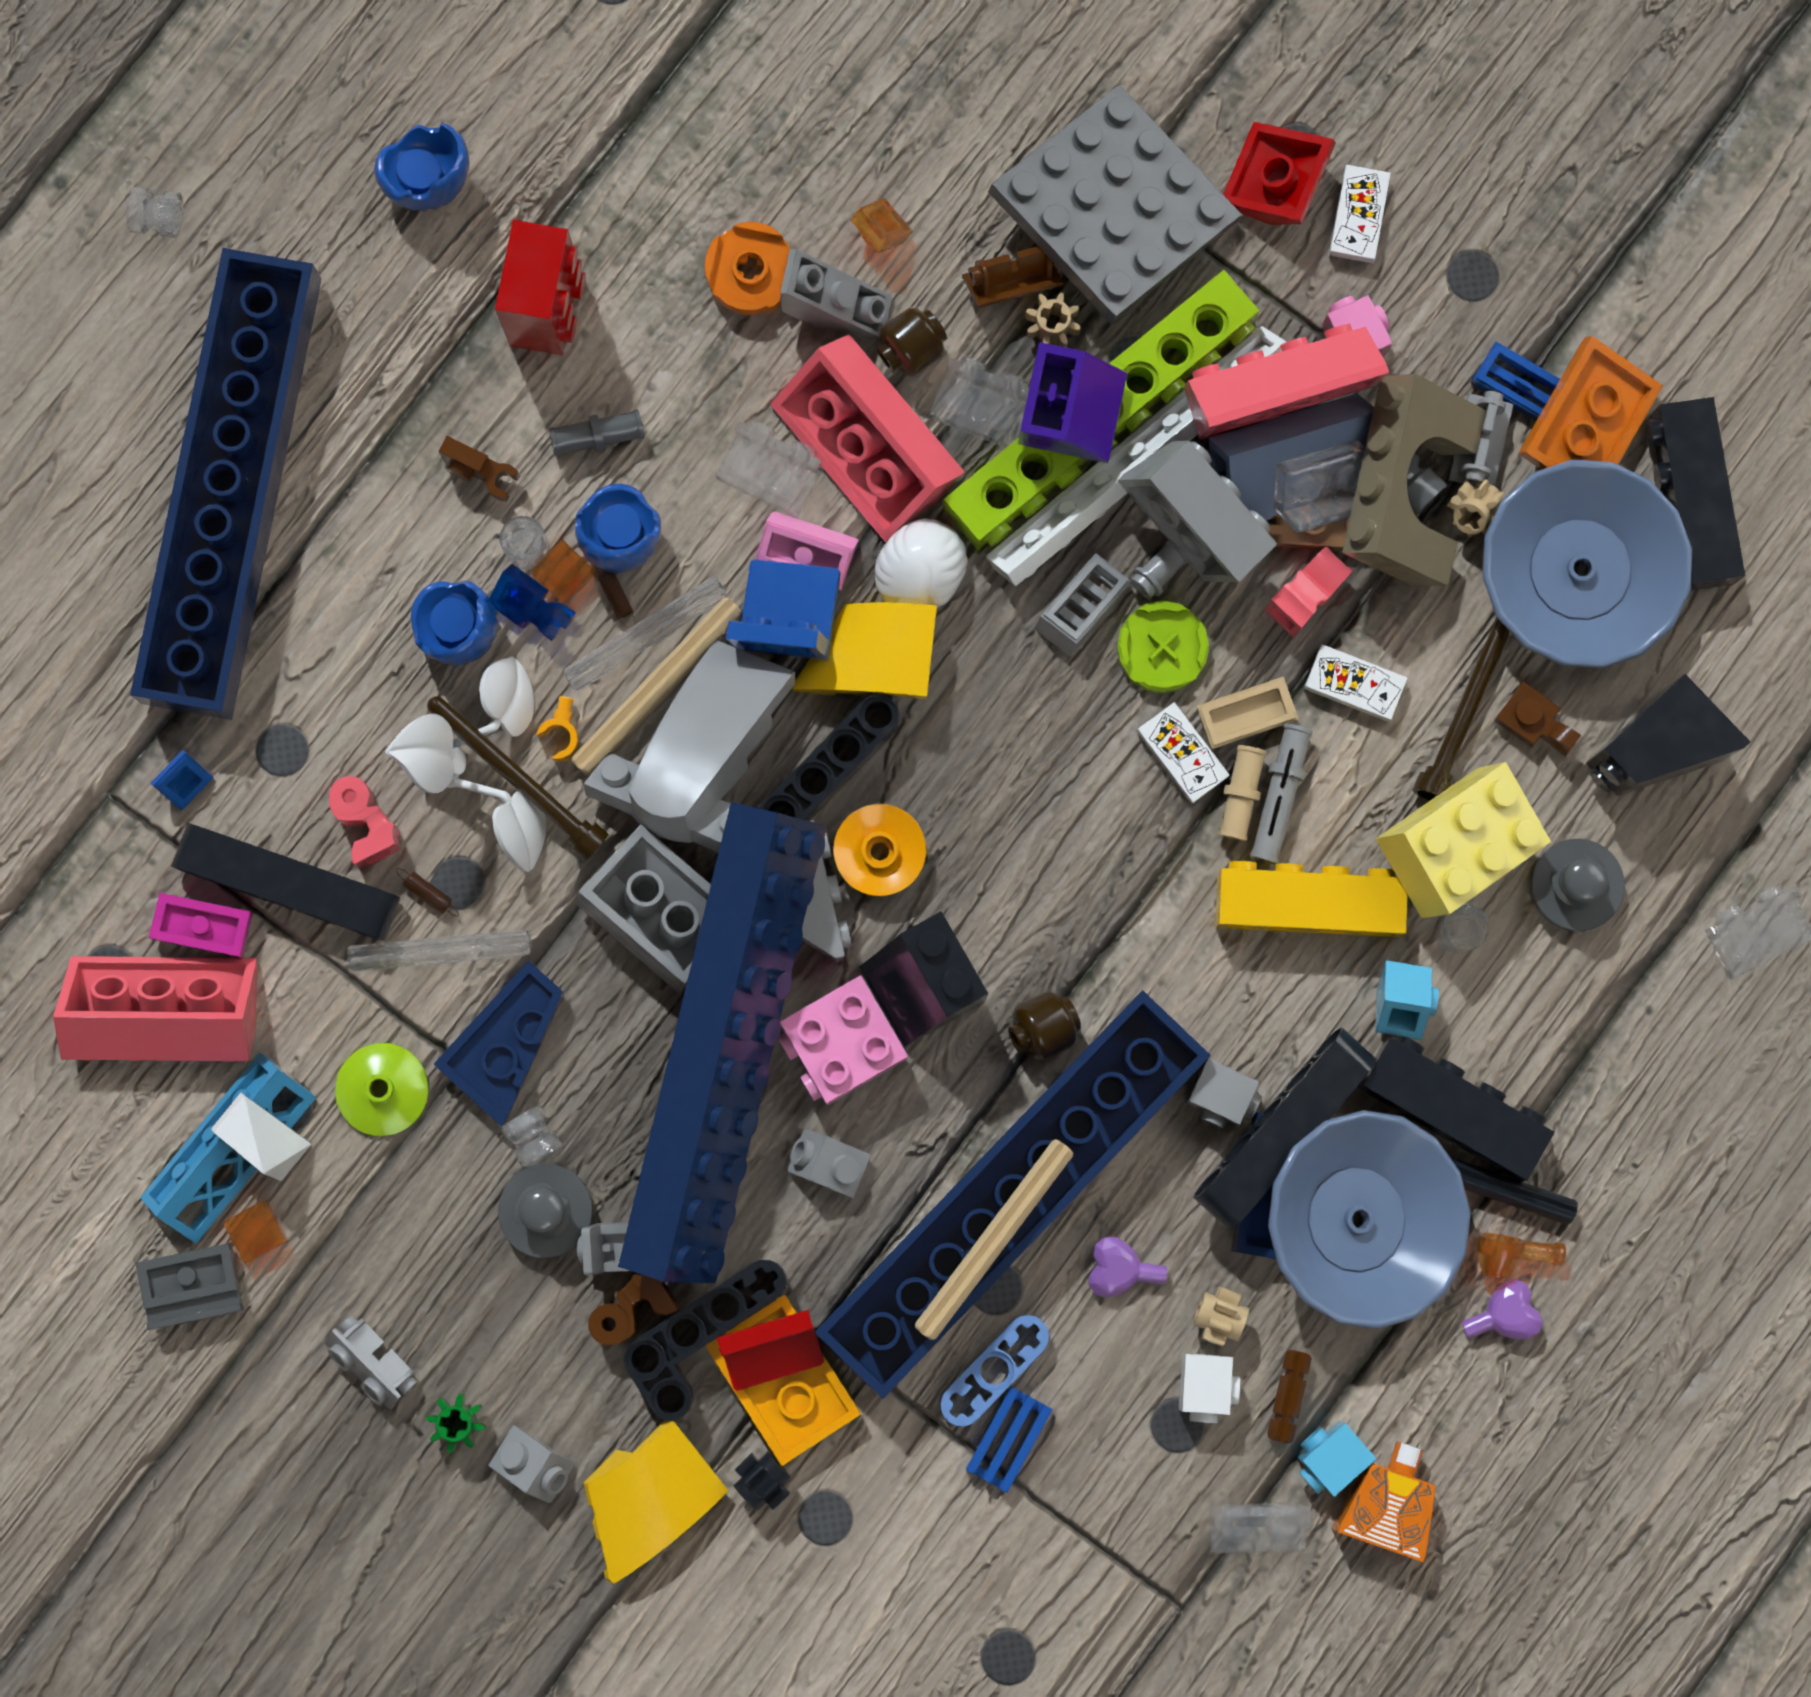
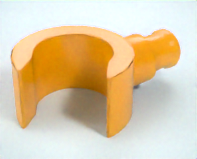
M560 696L553 718L542 723L536 733L537 737L541 738L556 728L569 732L570 743L565 750L558 752L552 758L554 762L569 760L579 747L578 733L571 724L573 714L571 708L574 700L570 697Z

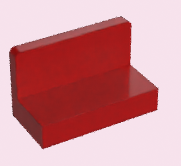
M809 1309L716 1338L735 1391L821 1366L824 1363Z

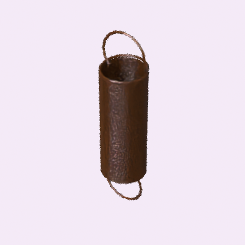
M600 572V575L597 577L617 619L621 620L630 615L633 609L615 573Z
M415 871L404 880L403 886L420 897V899L439 911V913L443 914L446 910L448 911L447 908L451 906L452 899L415 873Z

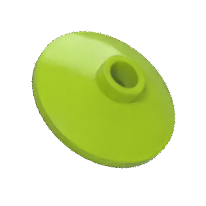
M389 1043L371 1044L354 1052L342 1065L335 1085L336 1102L343 1117L357 1130L373 1136L395 1135L412 1126L423 1113L429 1096L428 1077L421 1062L408 1050ZM377 1080H384L387 1083L388 1091L383 1097L376 1098L371 1091L372 1085Z

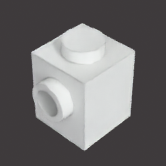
M1182 1353L1179 1410L1190 1412L1189 1421L1218 1423V1414L1230 1415V1406L1238 1405L1240 1377L1232 1376L1233 1357Z

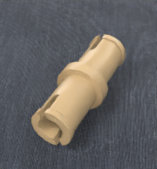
M1238 745L1230 785H1225L1223 792L1224 795H1227V800L1218 836L1238 841H1247V832L1254 802H1259L1261 792L1257 791L1267 751L1251 746Z

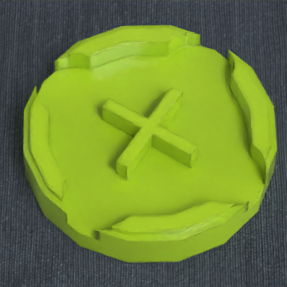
M1158 601L1144 604L1128 617L1120 629L1116 649L1120 667L1130 681L1146 691L1164 694L1179 691L1195 681L1206 664L1209 642L1206 628L1188 608L1179 603Z

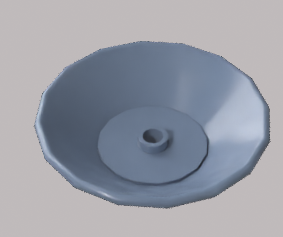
M1569 460L1532 473L1501 501L1484 537L1482 578L1496 617L1524 648L1562 666L1606 668L1643 655L1674 627L1691 591L1692 547L1678 510L1651 480L1613 462ZM1575 562L1586 564L1588 568L1587 576L1582 577L1575 573Z
M1362 1110L1322 1122L1292 1147L1273 1183L1268 1228L1278 1267L1305 1304L1338 1324L1380 1329L1418 1317L1448 1291L1466 1256L1471 1212L1461 1173L1437 1138L1402 1116ZM1356 1211L1362 1216V1223L1358 1228L1352 1222L1353 1214Z

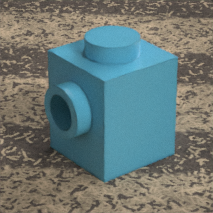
M1386 960L1376 993L1375 1032L1422 1040L1429 1015H1435L1439 999V988L1432 987V968Z
M1342 1421L1335 1423L1327 1432L1322 1427L1315 1430L1301 1443L1300 1446L1305 1451L1297 1457L1305 1467L1299 1474L1317 1494L1325 1490L1333 1497L1376 1460V1457L1348 1425Z

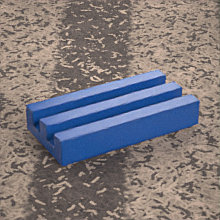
M1495 341L1472 379L1471 384L1485 392L1495 391L1503 394L1502 401L1512 403L1514 409L1537 421L1543 410L1541 407L1486 376V374H1491L1544 406L1548 402L1550 395L1494 363L1495 359L1502 360L1553 391L1560 378Z
M1010 1386L969 1461L966 1470L1008 1493L1047 1421L1052 1408ZM1016 1399L1023 1404L986 1470L979 1465ZM1032 1408L1039 1413L1002 1479L996 1473Z

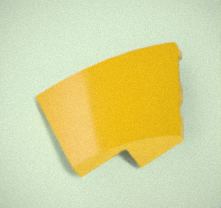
M891 602L845 604L833 623L828 660L810 658L795 680L796 684L793 686V691L833 696L836 693L861 696L884 694L927 700L937 605Z
M664 1420L633 1453L615 1450L583 1482L588 1505L591 1506L594 1513L592 1523L595 1536L602 1546L606 1570H603L605 1579L609 1583L615 1584L634 1572L687 1531L729 1491L674 1421Z

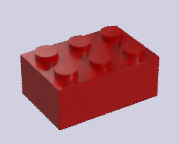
M519 220L512 221L495 306L496 314L510 347L563 356L566 342L573 343L577 316H573L574 299L581 300L583 297L586 273L581 272L582 260L577 259L578 246L573 245L568 229Z

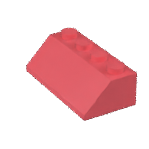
M1351 323L1325 331L1326 339L1313 343H1308L1307 337L1283 343L1280 345L1282 352L1264 357L1262 350L1245 354L1236 358L1238 365L1220 370L1219 364H1213L1192 372L1194 379L1187 381L1184 390L1199 439L1201 440L1375 387L1389 373L1387 364L1366 326L1353 330Z
M850 334L819 347L770 404L884 542H887L905 524L916 520L937 503L966 473Z
M71 956L53 1016L61 1060L249 1061L256 1031L257 958Z

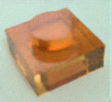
M885 198L860 207L850 219L860 231L864 241L872 246L878 254L903 244L913 233L911 228Z
M563 539L530 571L532 576L564 606L596 575L595 570Z
M263 1200L223 1222L244 1264H248L289 1242L268 1200Z

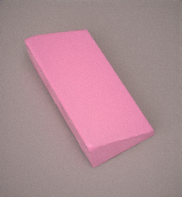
M772 512L766 520L755 560L837 568L841 573L838 590H842L858 539L779 512Z

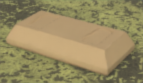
M1284 677L1196 706L1211 749L1283 726L1285 723L1289 724L1299 720Z

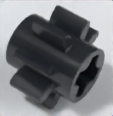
M768 1452L759 1460L751 1453L735 1469L741 1478L733 1486L756 1511H759L766 1503L774 1510L790 1494L784 1485L792 1478L791 1475Z

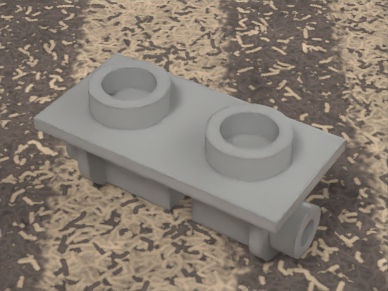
M1486 391L1484 397L1468 394L1467 401L1486 410L1476 454L1454 455L1448 481L1463 484L1466 480H1469L1475 486L1476 484H1482L1486 479L1489 481V484L1495 486L1513 408L1512 403L1502 401L1503 394L1495 391Z
M351 1315L338 1328L343 1335L335 1328L331 1331L325 1342L330 1348L328 1354L339 1368L344 1371L350 1369L362 1381L361 1388L370 1400L378 1405L384 1403L391 1410L401 1397L397 1390L406 1395L417 1384V1381L412 1377L414 1371L392 1349L378 1360L373 1353L384 1344V1341L362 1318L357 1321Z

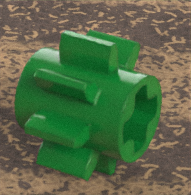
M459 1393L456 1397L455 1405L450 1406L445 1398H439L437 1402L442 1411L438 1415L426 1416L428 1422L436 1423L437 1432L431 1436V1442L441 1438L448 1441V1453L455 1451L457 1442L463 1440L468 1448H473L476 1445L471 1434L474 1430L482 1431L487 1428L485 1424L477 1422L475 1415L483 1406L478 1404L470 1408L464 1405L466 1400L465 1393ZM458 1410L461 1411L460 1419L467 1421L468 1426L465 1429L459 1430L456 1435H453V1428L445 1424V1419L455 1415Z

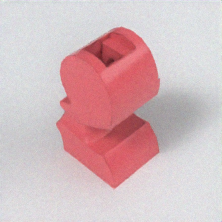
M1326 546L1303 570L1301 569L1296 573L1292 582L1286 583L1270 600L1264 611L1295 638L1314 615L1317 606H1323L1347 580L1353 570L1347 567Z
M345 776L335 781L329 791V806L333 815L343 826L368 827L369 829L366 837L354 841L351 851L353 865L361 871L401 851L398 839L400 830L378 806H375V797L371 789L361 779L354 776Z

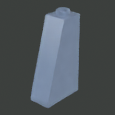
M1358 393L1210 437L1211 467L1220 477L1228 478L1237 486L1241 492L1239 500L1249 511L1257 512L1267 521L1362 463L1374 407Z

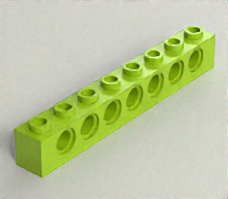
M1225 270L1221 271L1109 363L1127 373L1126 381L1131 377L1140 376L1145 378L1151 387L1148 392L1137 394L1132 392L1125 382L1114 438L1126 428L1134 432L1152 416V413L1149 411L1150 408L1161 399L1168 404L1184 391L1185 383L1183 381L1191 376L1193 371L1217 364L1222 358L1219 355L1222 349L1231 342L1237 347L1255 332L1256 328L1253 324L1260 310ZM1201 320H1211L1217 324L1220 332L1215 336H1204L1198 331L1196 324ZM1167 348H1176L1183 353L1185 361L1179 365L1168 364L1162 358L1161 352ZM1017 438L943 499V510L977 550L987 542L993 547L1012 531L1009 524L1021 514L1029 518L1041 509L1047 502L1044 495L1058 485L1061 489H1064L1082 474V470L1079 467L1088 459L1018 445L1019 438ZM1113 439L1111 450L1117 445L1115 439ZM1028 462H1038L1046 469V475L1039 480L1028 479L1021 471L1022 466ZM994 490H1002L1010 496L1012 502L1006 508L996 509L988 504L986 496Z

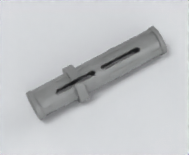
M1288 723L1284 724V733L1276 762H1271L1268 770L1272 777L1261 813L1253 851L1250 854V858L1274 865L1279 863V855L1290 820L1299 781H1304L1306 771L1302 770L1310 736L1313 733V730ZM1294 753L1285 788L1281 789L1290 754ZM1281 799L1273 834L1269 836L1277 803Z

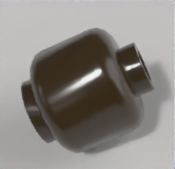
M908 308L881 327L879 336L882 346L877 349V352L891 372L898 368L908 376H915L943 356V342L947 340V335L941 323L931 311L925 310L922 312L917 308Z
M1046 992L1015 1007L1012 1014L1013 1026L1008 1028V1033L1012 1044L1019 1053L1026 1051L1033 1059L1042 1061L1071 1048L1077 1039V1031L1081 1029V1022L1074 1005L1067 997L1060 998L1055 993Z

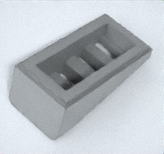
M1095 553L1040 616L1036 626L1037 632L1065 654L1072 656L1130 585V579ZM1093 574L1110 587L1111 591L1107 594L1088 578ZM1082 589L1099 603L1096 607L1078 593V590ZM1068 603L1071 604L1087 618L1083 621L1065 606Z

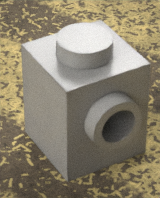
M1208 1058L1202 1064L1185 1103L1203 1111L1200 1117L1201 1120L1226 1130L1228 1123L1236 1127L1241 1124L1243 1118L1251 1121L1262 1096L1255 1093L1259 1085L1258 1081Z

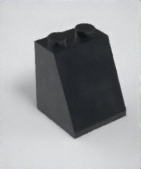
M1684 674L1657 695L1595 753L1586 764L1592 769L1590 772L1591 778L1601 789L1608 793L1612 790L1619 796L1722 762L1744 749L1751 741Z
M942 911L899 934L859 966L904 1047L911 1045L983 1004L989 994Z

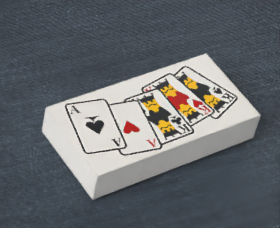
M1352 165L1345 166L1330 244V256L1373 264L1376 257L1391 173Z
M1321 644L1303 689L1390 722L1407 677Z
M1175 702L1136 731L1191 804L1195 803L1230 776Z

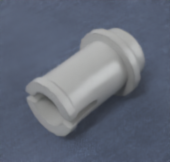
M1167 541L1164 544L1165 546L1143 568L1136 567L1133 571L1135 576L1130 582L1135 590L1146 599H1150L1153 595L1160 596L1163 593L1162 586L1182 566L1188 563V557L1183 550L1171 541Z

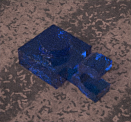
M514 564L509 565L502 571L489 597L495 609L524 630L532 623L550 641L556 638L561 627L566 629L571 624L576 614L575 611L558 602L547 603L544 599L549 590Z

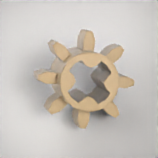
M1060 293L1057 299L1047 300L1043 294H1040L1038 311L1035 309L1026 310L1025 318L1035 322V325L1027 330V338L1037 336L1042 343L1059 344V346L1067 348V334L1079 335L1081 326L1071 322V319L1078 315L1079 306L1076 305L1069 308L1063 302L1064 293ZM1051 315L1060 317L1055 329L1046 327Z
M1486 479L1482 484H1476L1475 486L1469 480H1466L1457 491L1458 493L1448 502L1447 506L1455 510L1453 514L1454 520L1451 523L1456 525L1462 532L1467 533V536L1470 538L1472 535L1480 532L1486 535L1505 494L1504 492H1499Z
M1218 1287L1216 1295L1207 1292L1203 1293L1193 1320L1194 1326L1203 1329L1200 1339L1222 1347L1225 1344L1226 1338L1234 1341L1239 1340L1249 1314V1308L1239 1305L1242 1294L1223 1287Z

